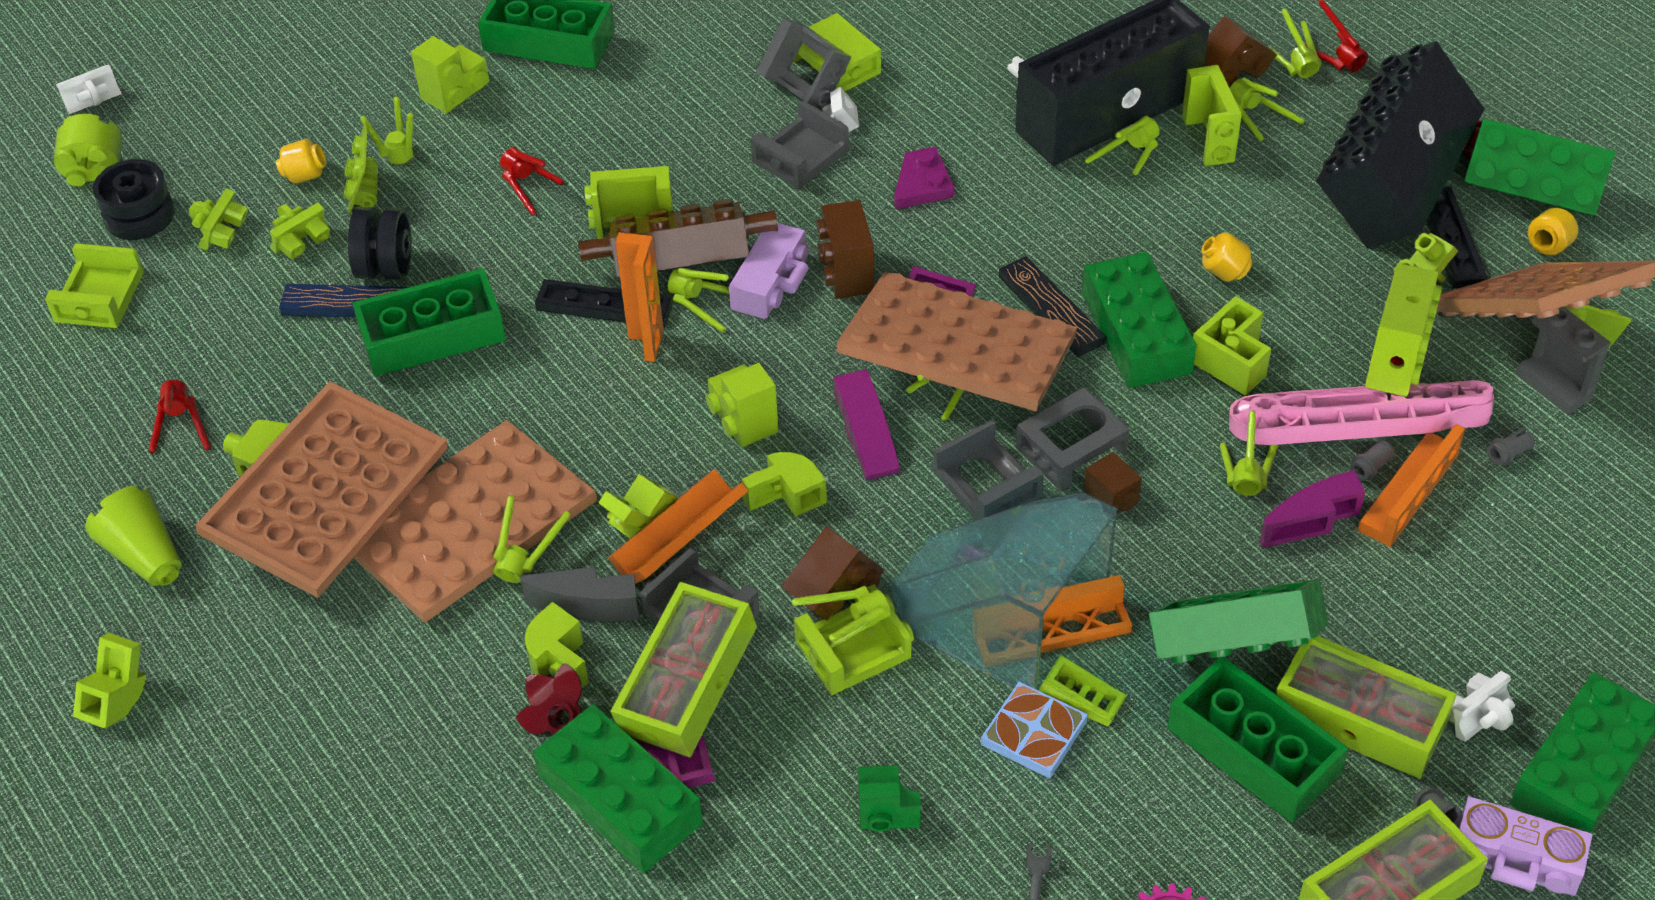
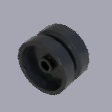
M138 159L117 162L105 168L95 179L93 184L94 197L101 210L105 227L113 236L123 240L149 238L163 231L171 223L175 214L174 204L167 189L163 171L155 163Z
M356 207L351 215L348 232L349 264L355 279H376L379 272H381L384 279L405 280L408 275L412 252L411 224L406 209L385 208L380 215L374 207Z

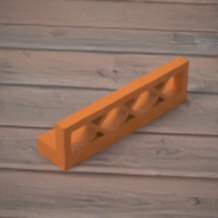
M619 232L615 244L628 339L642 340L645 361L655 362L664 335L653 236Z
M1455 424L1445 439L1433 433H1426L1360 520L1358 531L1391 547L1458 457L1466 428Z
M716 469L710 471L613 552L608 559L621 575L634 574L635 584L646 579L748 492L747 488L743 483L730 488Z
M1116 575L976 606L974 630L987 665L1132 633L1133 625L1123 603L1125 585L1121 576ZM1115 611L1120 622L1107 625L1096 619L1102 613ZM1070 620L1084 625L1081 631L1074 633L1060 628L1064 622ZM1035 628L1048 633L1045 639L1034 641L1024 635L1028 630ZM1002 636L1012 641L1007 648L992 650L988 639Z

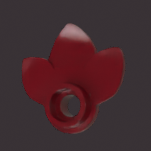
M562 664L555 674V678L540 674H529L526 676V693L530 706L524 708L516 716L517 721L526 731L532 734H542L550 731L554 735L565 726L561 722V714L564 711H567L570 715L568 723L582 713L578 703L583 688L577 672L570 665Z

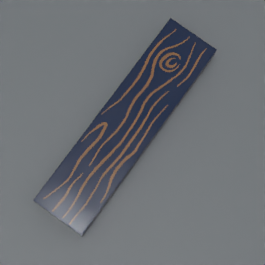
M286 284L279 309L281 316L356 318L352 302L409 287Z

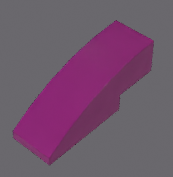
M867 369L833 377L834 397L844 418L845 432L866 481L900 472L890 431Z
M1353 470L1313 483L1278 505L1263 521L1259 542L1261 547L1264 548L1330 534L1334 520L1360 515L1365 490L1356 472Z

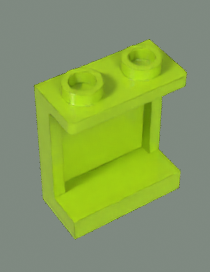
M838 13L809 26L810 29L851 56L846 72L840 78L835 89L841 87L845 92L881 73V49ZM802 43L793 62L804 59L819 72L825 58Z
M1212 65L1188 69L1182 119L1185 126L1204 123L1207 129L1203 155L1204 165L1213 166L1235 162L1242 113L1219 66Z
M669 166L590 172V185L585 186L586 205H592L593 209L588 210L589 228L596 229L597 238H604V228L610 227V222L616 221L615 218L618 216L633 214L635 218L648 216L650 211L666 209L668 213L673 212Z
M75 243L72 251L76 264L62 291L49 290L45 298L53 321L56 323L118 328L144 274L137 250L125 247Z
M875 584L867 587L869 593L878 589ZM884 594L889 604L890 616L877 622L876 625L864 629L834 649H831L828 644L830 642L829 636L854 621L850 607L830 616L828 620L823 619L816 623L812 621L808 613L794 619L795 642L831 696L911 659V642L914 641L913 631L907 621H901L898 618L893 602L887 594Z

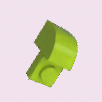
M778 452L767 455L768 468L755 471L742 479V483L748 490L743 495V502L749 511L782 498L796 517L827 503L826 479L810 459L797 453Z
M638 474L624 498L605 491L598 503L609 511L607 518L610 520L608 523L628 538H631L679 497L658 482Z
M552 602L527 627L525 644L530 668L533 674L546 676L551 674L555 678V674L560 666L568 664L577 672L583 688L589 683L585 660L574 653L583 644L580 622Z
M112 633L99 637L96 672L76 682L73 717L105 729L126 717L140 698L147 674L138 671L141 651L140 643Z

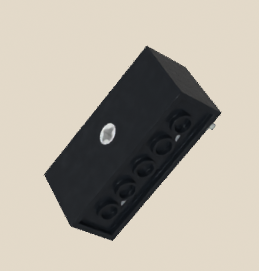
M1153 0L1027 60H1023L1018 56L1014 57L1013 63L1009 64L1007 68L1018 78L1015 132L1052 166H1055L1114 137L1118 131L1137 122L1146 115L1153 118L1183 103L1187 70L1205 67L1210 25L1179 0Z
M1437 41L1424 46L1422 44L1416 45L1399 56L1396 54L1390 55L1381 62L1380 70L1369 83L1368 91L1358 102L1356 112L1346 123L1347 127L1344 133L1336 141L1332 154L1324 162L1323 169L1316 180L1367 249L1422 231L1485 110Z

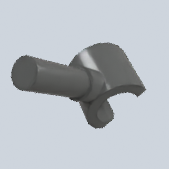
M1031 843L1027 848L1026 867L1031 872L1029 900H1039L1041 880L1043 874L1050 869L1052 850L1047 845L1046 855L1037 857L1032 853L1033 843Z

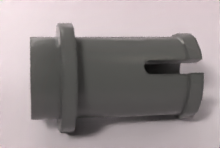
M1521 428L1503 439L1495 438L1492 440L1487 448V454L1494 464L1508 465L1517 455L1534 448L1535 440L1531 432H1526L1525 428Z
M1379 440L1364 454H1358L1353 457L1350 471L1354 470L1360 481L1371 480L1377 475L1378 469L1394 458V449L1388 442Z
M1429 787L1417 792L1414 797L1415 809L1431 799L1456 826L1459 825L1462 819L1461 809L1447 801L1441 791Z

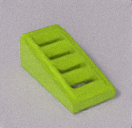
M1062 655L1059 656L1038 690L1088 714L1087 718L1109 727L1127 697L1124 693ZM1059 679L1066 682L1065 686L1058 682ZM1073 686L1081 688L1078 694L1071 690ZM1088 692L1095 694L1091 702L1085 699ZM1103 698L1110 701L1105 710L1098 707Z

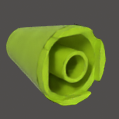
M137 486L119 489L99 503L103 508L96 516L92 512L89 514L85 524L88 536L150 585L166 586L177 579L182 563L156 502L148 489L144 487V490H140Z

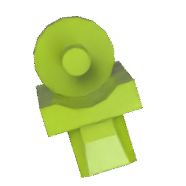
M226 188L215 206L214 202L209 199L205 202L195 201L190 206L189 215L193 219L192 225L196 228L201 227L203 238L198 245L199 248L208 251L211 244H215L228 249L234 239L236 229L224 225L225 222L237 227H242L248 208L234 201V191Z
M318 202L306 210H303L301 206L292 210L286 204L277 208L279 218L272 221L274 229L270 230L272 238L270 248L275 254L282 251L293 260L305 251V243L301 240L305 236L309 235L316 244L327 240L330 237V228L324 220V208Z
M1422 233L1415 241L1417 251L1409 260L1406 258L1400 260L1399 263L1439 272L1437 282L1442 284L1446 277L1441 272L1458 250L1433 233Z

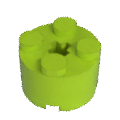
M93 114L72 115L63 121V125L60 128L58 126L54 165L58 172L66 177L68 184L82 186L85 182L95 181L96 177L105 168L120 162L122 133L120 129L111 121H109V125L99 121V116Z

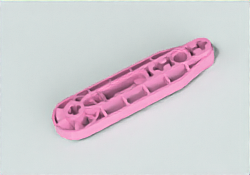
M1470 380L1430 384L1418 383V386L1410 384L1407 397L1365 388V386L1254 394L1244 396L1234 401L1230 406L1229 430L1235 437L1247 442L1248 418L1251 410L1256 412L1255 444L1258 445L1425 434L1452 429L1455 424L1465 428L1480 427L1489 423L1490 416L1493 413V387L1483 381Z

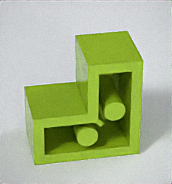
M432 36L411 51L420 98L446 114L490 82L486 59L460 44L454 48Z
M1235 296L1194 333L1193 339L1197 345L1194 365L1246 396L1267 376L1271 348L1259 341L1264 312Z
M760 363L749 367L743 364L708 379L709 394L706 395L707 405L713 414L718 413L724 431L728 437L733 436L741 448L779 432L776 385Z

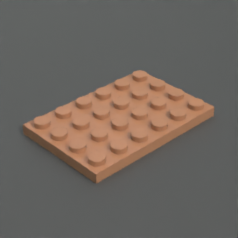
M1655 260L1539 263L1442 293L1436 312H1442L1443 317L1460 314V317L1478 314L1479 317L1497 314L1498 318L1515 314L1517 318L1536 315L1537 318L1551 317L1559 314L1558 308L1566 305L1569 309L1578 308L1590 304L1589 298L1598 296L1599 299L1610 298L1620 295V288L1629 286L1630 289H1637L1651 285V279L1655 278Z
M884 272L838 339L836 352L911 375H922L928 380L1037 411L1075 339L1077 327L1068 325L1061 320H1051L1037 316L1026 310H1016L1002 306L995 301H985L971 297L964 292H954L936 287L932 283H922L908 279L901 274Z
M329 381L195 525L197 534L319 598L448 449L447 439Z
M506 420L424 475L353 558L417 617L426 623L494 574L493 569L497 560L493 556L498 547L507 498L510 495L514 496L515 501L506 548L508 545H516L527 551L544 539L564 512L569 511L571 514L566 521L567 523L597 501L596 492Z

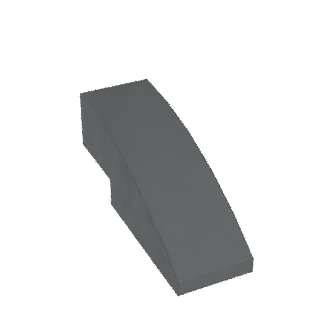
M596 567L521 576L525 602L527 605L544 610L549 604L554 602L576 619L611 622L640 620L634 574L597 578Z

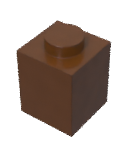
M1111 452L1085 468L1083 491L1112 518L1122 511L1132 509L1138 503L1142 477L1117 454Z

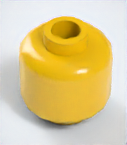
M302 139L281 147L280 159L276 160L279 174L282 177H287L294 184H301L320 177L323 173V168L327 164L322 147L318 143L314 144L309 139Z
M1550 208L1533 219L1529 225L1527 233L1529 243L1540 254L1547 256L1557 255L1572 245L1577 238V221L1565 209Z
M1224 232L1216 237L1211 236L1205 241L1201 249L1204 269L1222 281L1231 282L1235 279H1242L1251 268L1253 260L1250 247L1230 233Z

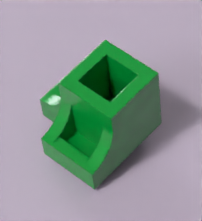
M898 766L858 767L860 830L871 829L876 832H883L896 828H920V792L910 791L901 784Z

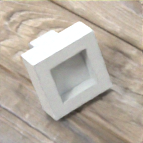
M841 87L830 92L831 104L826 105L822 111L844 123L849 128V132L858 128V112L855 103Z

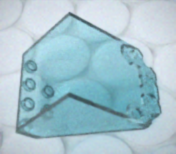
M1078 493L1029 502L930 535L922 548L917 551L906 565L904 571L891 584V592L894 601H896L899 619L907 621L915 638L1014 688L1018 682H1021L1038 690L1044 613L1067 581L1080 584L1110 577L1117 508L1088 494Z

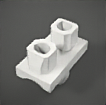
M109 64L56 84L69 114L92 105H100L105 100L121 95Z
M1500 671L1492 678H1489L1478 672L1469 679L1467 684L1468 696L1463 698L1457 695L1449 721L1455 724L1457 738L1466 742L1483 728L1488 729L1493 726L1498 730H1506L1513 724L1511 710L1515 708V704L1507 688L1508 683L1511 681L1510 675Z

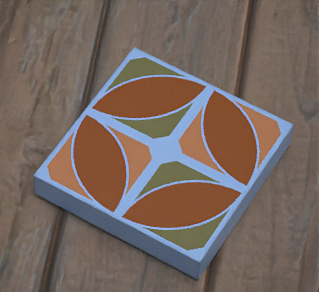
M1018 682L982 735L981 745L1051 779L1087 723L1088 714L1026 684Z

